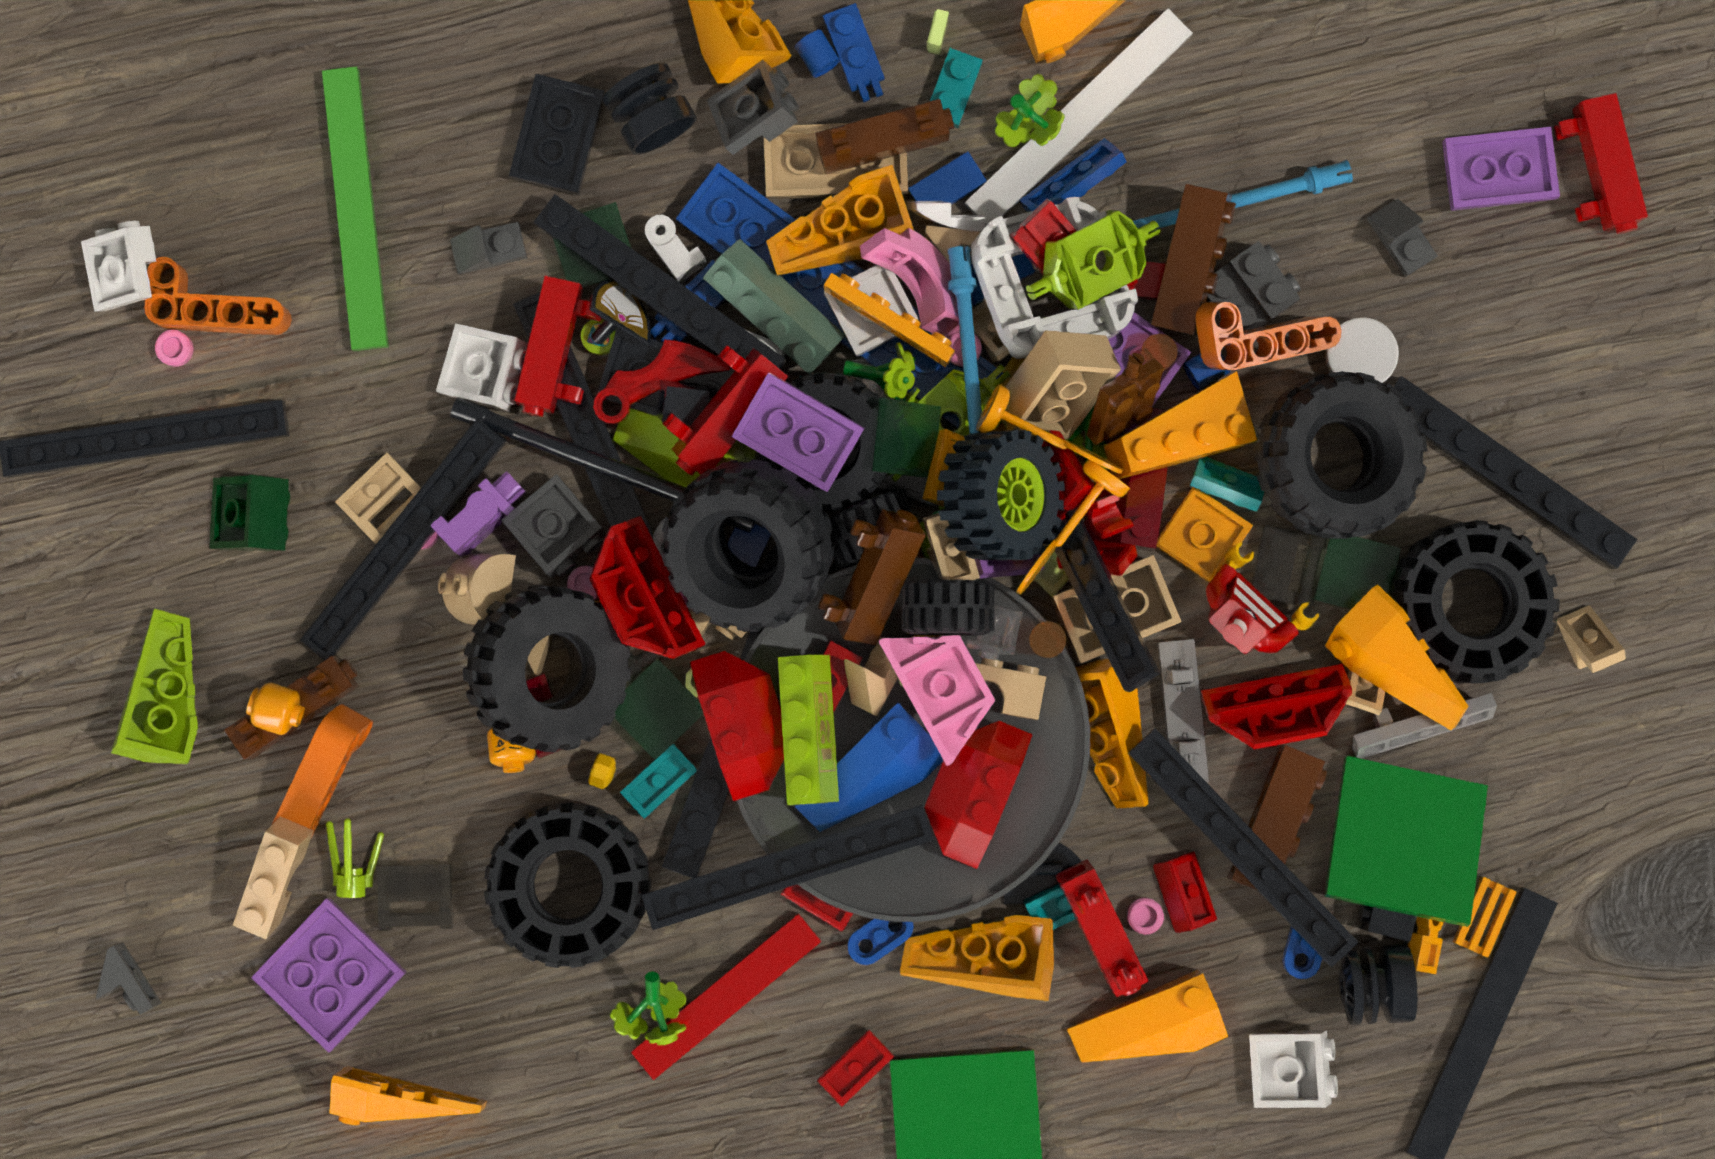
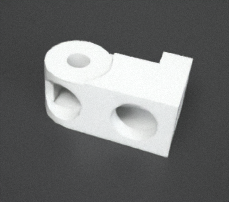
M656 215L647 221L645 235L651 247L680 284L708 265L705 256L698 247L690 252L687 250L678 237V231L674 222L668 216Z

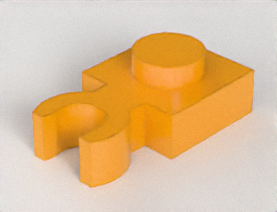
M1417 917V933H1412L1411 941L1407 944L1413 955L1415 970L1436 974L1443 942L1442 938H1438V932L1441 930L1444 922Z

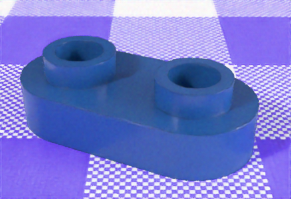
M871 919L850 936L848 940L850 957L862 965L875 963L909 939L913 932V922H902V928L894 932L888 927L889 921ZM869 939L872 942L873 947L869 952H862L859 949L861 940Z
M1291 926L1282 957L1283 966L1290 975L1299 979H1307L1317 973L1322 958ZM1299 953H1304L1306 956V962L1302 966H1297L1294 962L1295 956Z

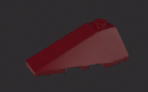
M1153 408L1152 414L1143 423L1149 421L1150 419L1154 418L1155 416L1159 415L1160 413L1166 410ZM1168 467L1119 479L1130 489L1126 495L1119 497L1120 500L1116 501V504L1123 518H1130L1134 527L1106 539H1100L1091 529L1088 519H1084L1092 539L1132 544L1136 546L1137 550L1149 552L1155 550L1162 516ZM1103 489L1101 492L1105 496L1111 494L1106 489Z

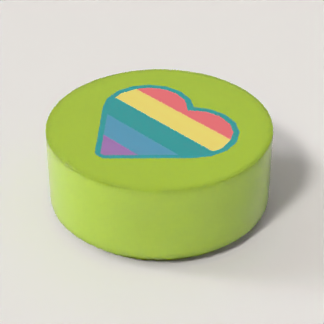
M601 319V322L590 320L581 331L582 344L591 354L600 356L610 353L616 330L601 345L594 342L591 334L605 319Z

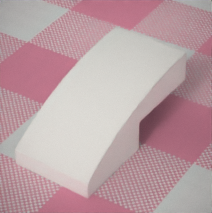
M907 201L908 210L931 222L969 231H982L985 228V217L951 215V203Z

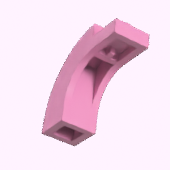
M884 228L860 245L861 258L894 272L909 287L917 303L922 329L931 333L936 331L946 338L960 330L957 298L948 289V281L951 280L950 264L930 241L910 228L900 235Z

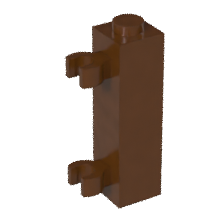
M937 99L816 132L815 136L824 172L827 175L949 141V130L954 129V123L950 109H943L941 100Z
M882 509L875 526L862 520H855L850 533L853 536H858L856 545L865 548L843 599L823 594L818 604L819 609L825 610L823 618L835 622L842 638L845 640L876 645L926 536L917 518L905 510L893 512Z
M331 656L287 686V688L298 692L300 695V705L305 707V711L298 727L292 726L284 735L274 734L255 727L251 723V716L247 714L224 731L243 759L253 760L359 687L354 679L358 674L346 658L341 660L340 657Z

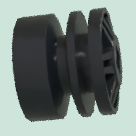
M667 63L653 64L628 75L610 88L602 98L607 109L613 110L611 116L614 122L622 123L628 121L620 132L633 155L645 154L668 144L685 133L697 120L685 96L671 97L676 93L679 85L676 79L671 78L672 72Z
M1408 945L1382 946L1378 963L1375 962L1372 950L1369 947H1362L1360 956H1358L1357 950L1353 947L1341 958L1339 990L1347 1021L1350 1025H1360L1363 1014L1368 1024H1375L1379 1007H1382L1388 1023L1413 1022L1416 1019L1418 1003L1417 979L1413 955Z

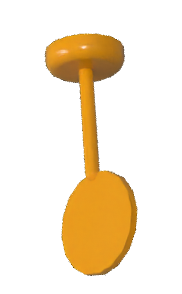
M1000 384L992 392L977 423L976 430L981 433L993 432L1002 419L1022 430L1032 432L1031 434L1034 436H1040L1044 441L1060 449L1069 448L1116 473L1121 474L1123 471L1121 467L1077 444L1063 440L1005 411L1010 399V391Z
M1087 459L1083 465V472L1096 482L1095 486L1057 538L1051 542L1018 587L1017 593L1021 595L1030 585L1056 547L1063 545L1103 489H1106L1114 496L1123 497L1130 488L1106 469Z

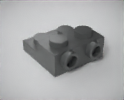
M761 60L707 100L724 146L732 155L761 135L770 142L798 122L794 112L799 110V105L788 91L785 92V88L789 86L788 79L779 68L773 70L764 60Z
M1257 241L1215 272L1218 274L1217 285L1214 294L1207 295V301L1231 302L1235 304L1240 311L1243 331L1263 327L1301 299L1297 294L1301 288L1290 273L1284 276L1276 265L1280 262V259L1275 250L1269 244L1263 247ZM1217 311L1216 313H1217V315L1219 316V318L1221 319L1220 312Z
M557 474L501 520L551 578L556 574L560 578L568 574L576 566L574 559L583 551L590 554L599 548L604 542L601 536L606 533L603 527Z

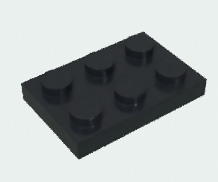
M535 74L509 177L514 180L579 195L603 106L602 98L605 95V91Z

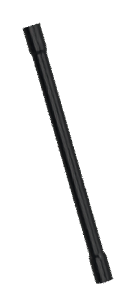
M458 397L452 406L450 414L452 418L470 425L477 418H480L503 436L673 502L686 488L685 486L491 412L488 408ZM730 516L725 518L724 523L751 533L756 521L744 516Z

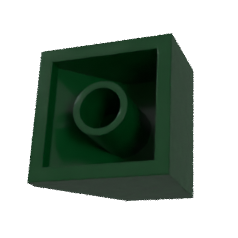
M257 475L213 478L209 549L285 551L288 539L289 479Z

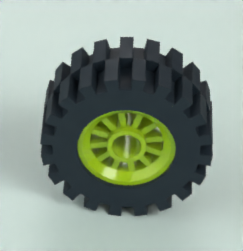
M1027 430L972 433L964 436L965 440L957 441L952 446L956 453H948L943 462L949 466L948 470L940 471L938 478L939 481L944 482V490H937V501L944 500L945 508L939 510L940 520H948L949 526L944 531L948 538H957L954 546L958 551H966L965 556L979 560H1027L1033 558V555H1040L1045 551L1043 544H1051L1055 539L1051 530L1059 529L1062 522L1057 517V512L1064 510V500H1059V491H1065L1064 481H1057L1056 474L1061 472L1059 462L1050 461L1054 452L1050 446L1042 447L1044 440L1040 436H1031L1032 432Z

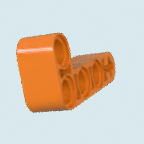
M158 257L156 258L157 262L150 263L147 273L150 280L152 298L145 299V314L149 320L164 329L279 335L286 332L291 325V313L275 299L187 293L188 274L181 265L171 258ZM173 268L174 278L169 283L162 284L161 275L164 270ZM165 303H171L172 312L169 317L160 319L159 309ZM200 305H206L208 308L206 317L201 321H195L194 312L196 308ZM241 306L244 312L243 317L240 321L231 323L229 320L230 312L232 309ZM273 310L278 313V318H272L271 323L262 317H256V312L260 315H272Z
M1206 302L1198 308L1195 315L1201 358L1203 363L1213 370H1238L1330 349L1338 344L1342 332L1339 322L1332 317H1304L1243 331L1240 311L1231 302ZM1217 311H1219L1221 315V321L1218 326L1215 322V315ZM1319 331V334L1310 337L1309 332ZM1287 332L1290 337V342L1288 346H1286L1285 344V336ZM1255 340H1257L1258 342V351L1256 354L1253 351V343ZM1223 347H1225L1227 351V356L1224 361L1221 358V350Z
M344 704L338 705L324 717L311 740L273 823L281 816L314 830V834L352 753L367 738L373 726V720Z

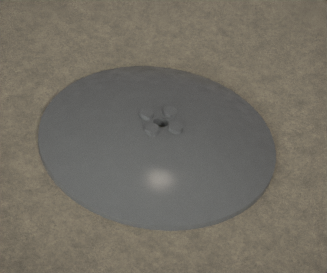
M915 558L904 584L916 580L940 579L930 559ZM857 565L829 575L818 594L800 614L774 629L771 626L765 627L746 655L745 662L770 674L780 708L778 657L823 655L830 641H833L862 657L860 666L865 667L870 653L876 645L843 639L835 622L825 620L823 618L825 610L818 608L823 594L843 599ZM993 578L975 579V581H984L995 586L994 631L986 635L960 636L977 664H981L982 658L1003 661L1002 668L1017 671L1018 664L1039 668L1038 675L1046 676L1038 720L1001 714L1002 693L995 684L986 682L995 702L975 730L1000 720L1031 733L1033 736L996 830L978 868L975 869L943 855L924 809L942 763L922 782L819 832L798 811L795 805H787L785 764L783 761L769 790L737 800L743 818L754 838L767 855L920 805L923 806L933 837V841L798 884L822 901L850 913L892 922H922L964 914L989 904L1026 880L1046 860L1070 825L1081 799L1090 757V725L1082 684L1071 657L1048 622L1027 601ZM902 589L880 635L882 638H911L914 635L902 630ZM898 678L877 717L851 704L849 688L847 687L833 713L837 763L897 703L928 733L904 687L900 685Z

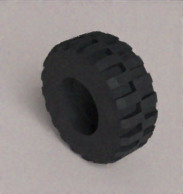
M1474 520L1451 524L1435 530L1409 548L1410 552L1405 558L1400 560L1395 569L1397 571L1395 580L1390 583L1388 594L1392 595V599L1404 609L1410 618L1406 624L1418 641L1422 638L1425 640L1430 648L1425 651L1436 668L1444 669L1454 683L1477 684L1495 682L1506 679L1507 676L1513 673L1521 672L1529 666L1528 663L1533 658H1537L1546 648L1544 645L1546 638L1553 636L1557 625L1552 621L1554 613L1559 612L1560 599H1554L1553 587H1558L1555 574L1549 575L1545 567L1549 563L1542 552L1536 553L1531 547L1533 542L1525 535L1517 536L1512 533V528L1506 525L1488 524V521ZM1478 569L1484 571L1494 579L1501 590L1503 597L1501 619L1496 628L1485 635L1477 637L1463 635L1457 632L1445 617L1442 607L1444 587L1448 579L1461 570Z
M531 585L526 590L516 589L505 595V602L495 601L486 609L488 615L484 620L478 619L472 629V632L475 633L471 643L467 642L464 655L468 656L467 667H463V681L469 683L470 690H467L466 695L470 705L479 708L477 717L483 725L492 727L493 734L503 740L529 749L543 752H556L558 749L568 751L578 748L581 744L580 740L592 741L600 735L601 731L599 729L603 725L609 726L617 715L614 713L619 704L623 705L627 695L624 692L626 682L631 679V668H628L627 658L631 657L629 646L621 644L602 604L594 602L593 596L587 593L571 590L570 588L545 585ZM556 634L563 640L570 658L569 673L566 682L557 694L548 700L539 702L531 695L526 684V662L530 652L540 640L548 635Z
M560 803L531 811L508 827L501 840L496 842L491 852L490 864L486 866L484 879H487V891H484L485 903L490 906L492 913L490 919L494 927L500 929L505 936L503 940L511 948L516 947L523 953V957L533 962L537 960L545 963V966L554 968L570 966L571 968H576L608 957L634 934L646 913L642 895L651 891V878H649V862L646 853H643L637 836L633 831L630 832L622 820L593 805ZM563 850H573L588 856L598 867L602 878V891L597 904L587 914L573 919L559 918L547 912L538 901L535 893V876L538 868L547 857Z

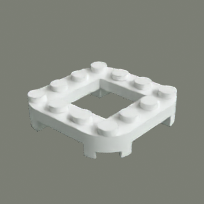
M1069 197L1062 203L1055 205L1077 231L1107 216L1104 211L1099 213L1089 204L1079 201V197ZM1033 211L1003 219V216L993 219L972 242L971 260L997 333L1010 355L1016 359L1026 358L1045 330L1106 335L1110 339L1123 330L1133 316L1135 304L1138 302L1136 289L1129 290L1128 286L1125 285L1079 310H1070L1042 319L1040 316L1033 317L1012 260L1013 256L1024 253L1010 238V234L1015 232ZM1103 251L1097 254L1095 260L1099 270L1104 267L1106 262Z

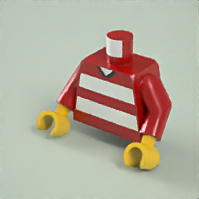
M1240 542L1226 552L1227 564L1221 565L1207 585L1206 595L1211 607L1208 620L1228 643L1233 644L1243 654H1248L1254 649L1258 652L1276 653L1299 634L1298 629H1309L1318 619L1319 614L1317 613L1313 618H1307L1303 614V610L1309 603H1303L1293 613L1291 622L1287 621L1288 618L1239 572L1237 573L1236 569L1243 567L1254 557V551L1241 557L1239 547L1242 546L1243 542Z

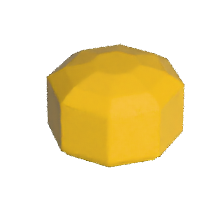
M603 753L597 754L589 775V785L600 789H605L609 786L616 771L615 758Z

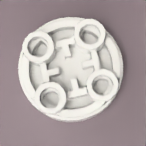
M1354 318L1341 324L1340 341L1336 346L1325 350V359L1329 373L1340 371L1361 372L1375 376L1374 379L1381 383L1386 381L1395 370L1399 356L1397 341L1393 333L1384 324L1371 318Z

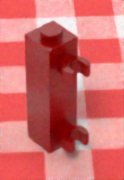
M1617 93L1581 101L1572 109L1573 119L1560 121L1559 125L1553 127L1557 141L1579 135L1595 201L1580 204V207L1574 209L1577 222L1600 217L1603 232L1615 229L1617 234H1623L1638 229L1637 224L1647 218L1648 214Z
M544 276L514 400L518 406L523 407L522 413L536 417H543L544 412L554 414L557 399L581 405L584 390L580 387L561 384L577 316L601 322L602 317L589 310L590 301L581 300L584 289L580 283Z
M726 345L718 357L735 371L689 427L673 413H670L662 423L679 438L671 450L679 457L675 463L689 475L693 476L696 471L701 475L708 469L714 468L736 442L732 435L768 372L784 381L789 377L756 349L753 348L744 359Z
M1086 859L1056 874L1059 885L1116 998L1121 995L1129 996L1139 991L1142 985L1149 980L1095 868Z

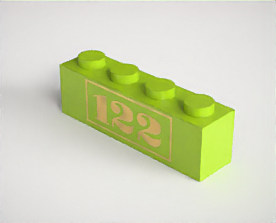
M830 655L778 657L787 805L838 802L839 791Z

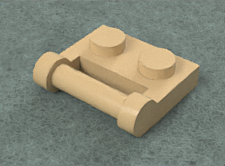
M386 453L335 503L377 544L422 487L389 453ZM406 487L412 495L376 528L370 521Z

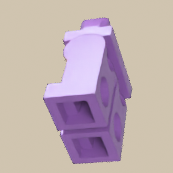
M507 471L493 484L487 479L483 480L478 485L482 491H476L471 494L467 500L466 507L451 521L448 522L440 516L430 525L459 556L468 555L500 526L501 520L505 518V515L507 516L515 509L512 505L527 493Z

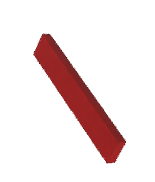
M798 913L679 1011L677 1018L666 1022L667 1025L674 1022L686 1025V1030L677 1034L678 1039L667 1045H657V1043H649V1040L645 1039L631 1051L632 1055L654 1081L822 942L821 939Z

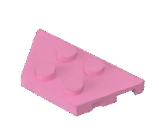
M960 635L883 638L879 640L880 646L946 766L952 764L995 702L990 689Z

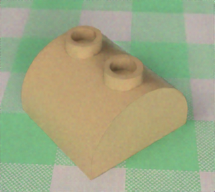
M468 554L454 561L446 573L441 574L438 583V591L442 594L448 611L456 619L466 624L475 625L478 619L484 620L488 615L486 609L495 601L505 602V595L511 592L516 555Z

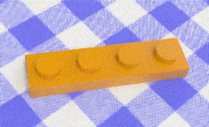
M833 273L830 274L824 284V291L945 368L947 367L955 352L950 347L952 342L936 331H933L932 335L919 328L921 322L906 312H903L900 316L890 310L889 306L891 304L880 295L872 293L871 296L863 293L858 289L860 284L848 275L842 273L838 277Z

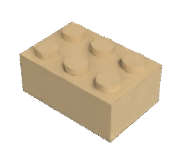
M1045 330L1006 385V388L1010 391V399L1005 411L1047 432L1050 430L1060 431L1065 439H1069L1095 405L1100 387L1113 381L1121 370L1107 336ZM1002 420L1006 430H1022Z
M1154 555L1130 564L1122 576L1111 575L1142 638L1182 622ZM1069 589L1051 597V602L1077 664L1105 654L1074 589Z

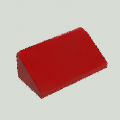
M1195 851L1153 865L1176 933L1192 931L1218 920Z

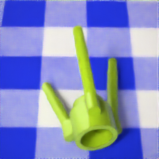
M349 818L344 820L343 867H340L333 823L328 821L326 829L333 869V886H337L336 896L342 898L365 897V887H373V874L380 854L384 833L379 832L377 834L366 872L363 874V867L352 866L351 820Z

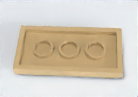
M849 123L793 125L770 142L764 138L766 198L768 200L829 197L830 195L834 197L848 187V183L857 176L889 165H893L902 194H908L907 153L825 175L815 133Z

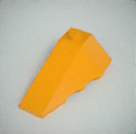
M688 0L702 56L717 83H731L761 60H764L771 68H774L790 59L791 54L776 27L769 19L763 22L751 8L754 5L753 0Z
M1035 0L1025 4L1020 26L1035 62L1046 60V63H1051L1063 58L1066 55L1065 51L1074 46L1126 0Z
M893 165L857 176L848 183V187L834 197L830 195L823 200L820 207L805 217H799L768 239L766 242L777 276L863 259L861 258L860 245L884 228L899 235L908 228L914 230Z
M1377 584L1336 625L1325 647L1351 672L1381 688L1447 729H1454L1468 709V704L1445 670L1436 668L1425 651L1430 648L1423 638L1419 641L1416 639L1406 624L1410 618L1404 609Z
M1099 659L1075 667L1082 684L1088 708L1090 757L1096 765L1094 773L1116 808L1147 806L1149 802L1146 772L1128 754L1142 740L1138 689L1136 688L1131 692L1123 689L1109 659Z
M1013 915L1004 917L1002 921L987 924L980 922L971 924L972 927L933 932L910 937L905 941L900 974L903 976L1010 997L1049 1001L1054 970L1053 920L1050 918Z
M1199 970L1066 1028L1082 1063L1195 1052L1228 1037L1217 1003L1204 974Z
M347 1066L332 1077L329 1113L338 1115V1121L342 1123L360 1125V1121L374 1122L480 1113L486 1107L487 1100Z

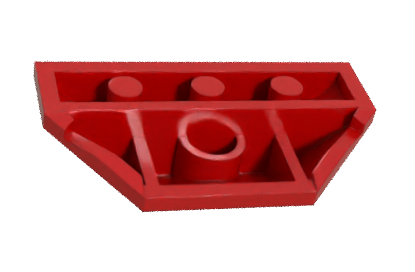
M638 516L608 529L589 580L621 644L675 659L706 644L680 592L676 593L668 578L670 572L664 566L662 557L642 517Z
M726 651L691 661L690 665L700 704L733 801L769 790L784 761L781 708L770 674Z
M1343 664L1201 690V697L1209 721L1253 749L1327 736L1347 703V699L1352 695V687Z
M999 720L975 730L952 764L946 766L943 760L924 809L944 856L975 869L978 868L1020 772L1033 734Z

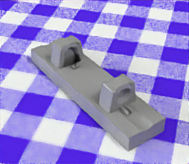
M1195 640L1158 642L1167 741L1206 782H1209ZM1179 683H1190V684L1172 685V684H1179ZM1192 739H1196V740H1194V741H1189V742H1185V741L1178 742V741H1181V740H1192Z
M1492 693L1467 700L1466 703L1469 707L1457 726L1452 730L1447 729L1424 714L1394 723L1388 708L1382 709L1380 715L1374 714L1373 722L1376 729L1354 735L1351 748L1356 758H1366L1492 719L1497 704Z

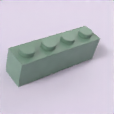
M741 239L722 253L703 277L705 281L809 375L845 337V334L785 279L780 275L777 276L776 271Z

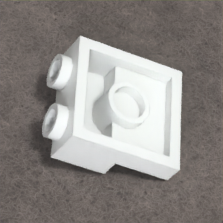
M139 221L122 222L117 224L118 230L116 228L97 230L94 232L95 237L81 241L94 312L108 311L152 298L146 265L157 261L150 226H140Z
M455 323L436 392L454 398L460 397L478 405L510 412L511 405L516 404L514 400L528 343L513 336Z
M1327 1030L1249 1034L1254 1108H1326L1332 1104V1098H1336L1338 1095V1081L1336 1075H1330L1329 1061L1335 1060L1336 1051L1334 1039L1327 1038Z

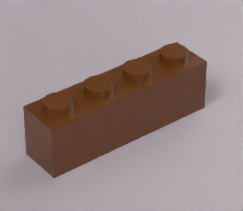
M1185 184L1151 325L1198 336L1195 315L1198 308L1206 303L1207 295L1214 294L1218 280V274L1213 273L1216 259L1223 258L1227 244V238L1222 237L1225 223L1231 224L1235 212L1236 203L1231 202V194Z
M1279 745L1248 826L1285 864L1288 856L1293 858L1299 847L1301 838L1296 835L1301 823L1306 824L1312 814L1314 804L1310 803L1311 797L1315 789L1318 791L1321 789L1327 771L1323 769L1326 761L1287 745ZM1232 864L1227 878L1257 890Z

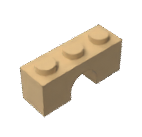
M982 658L981 664L975 663L985 682L993 683L1000 689L1003 696L1001 714L1031 720L1039 719L1046 676L1038 675L1039 668L1018 664L1017 671L1002 668L1003 661Z
M280 816L265 831L233 926L267 939L281 924L292 893L287 891L288 884L297 867L303 862L314 830Z

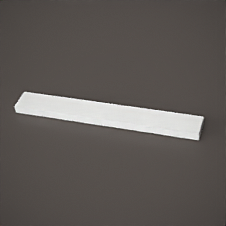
M1169 8L1164 11L1061 110L1065 118L1061 124L1059 134L1053 140H1050L1044 146L1038 145L1032 139L1028 141L965 202V206L974 215L985 217V226L993 219L1004 216L1176 52L1193 33Z

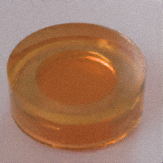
M1164 334L1151 335L1145 340L1140 349V354L1144 357L1143 364L1155 358L1164 367L1163 371L1171 367L1178 353L1173 339Z
M1050 621L1041 622L1032 629L1029 635V645L1037 656L1053 658L1063 651L1066 645V635L1062 627L1057 623Z

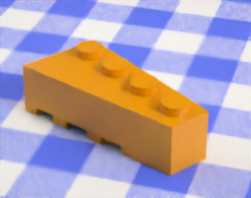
M1237 371L1214 382L1177 405L1106 444L1104 450L1107 460L1123 469L1121 474L1112 470L1111 473L1118 479L1238 449L1256 441V433Z

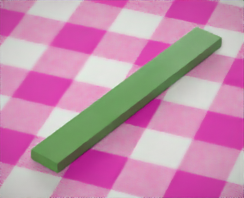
M358 67L322 70L351 350L361 351L389 347L360 71Z

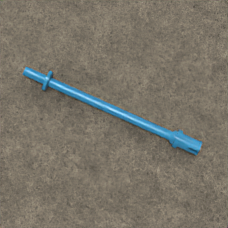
M1347 160L1317 168L1315 165L1310 166L1303 176L1232 194L1231 202L1236 203L1235 208L1303 190L1312 192L1314 195L1320 194L1325 188L1351 183L1353 180L1352 173L1337 175L1339 172L1350 170L1351 167ZM1179 209L1137 219L1133 222L1137 228L1150 223L1152 220L1156 221L1159 225L1156 229L1176 224Z
M956 246L947 250L951 273L948 289L957 298L969 433L972 434L979 432L976 430L982 413L971 293L977 287L976 278L972 277L971 248L969 246L964 248L963 246Z

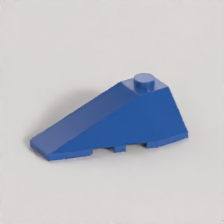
M897 703L837 763L839 801L795 805V807L819 832H822L922 782L943 762V758L930 735Z

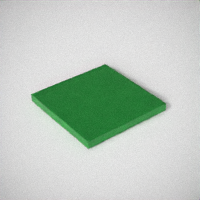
M1346 756L1343 762L1324 897L1465 927L1471 925L1488 785Z
M1034 1049L890 1060L897 1159H1042Z

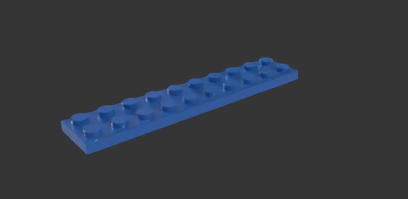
M720 163L716 164L676 217V222L719 254L724 253L736 241L741 239L774 270L766 241L796 220ZM849 261L780 276L843 332L824 296V284L831 273L838 277L843 273L852 278L865 270L854 262ZM913 307V309H914V311H915V313H916V315H917V317H918V319H919L918 309H916L915 307ZM845 336L840 343L853 352ZM898 337L859 356L871 366L889 363L892 359L897 358L895 345L900 342L903 350L909 349L912 356L915 357V370L911 371L914 374L915 382L913 387L907 390V393L914 387L920 389L915 397L919 401L953 369L964 372L963 367L955 366L951 362L945 368ZM981 356L977 360L978 376L980 379L987 378L996 369L995 366ZM1001 372V373L996 377V379H998V378L1003 374V372ZM952 412L943 413L941 418L958 429L959 418Z

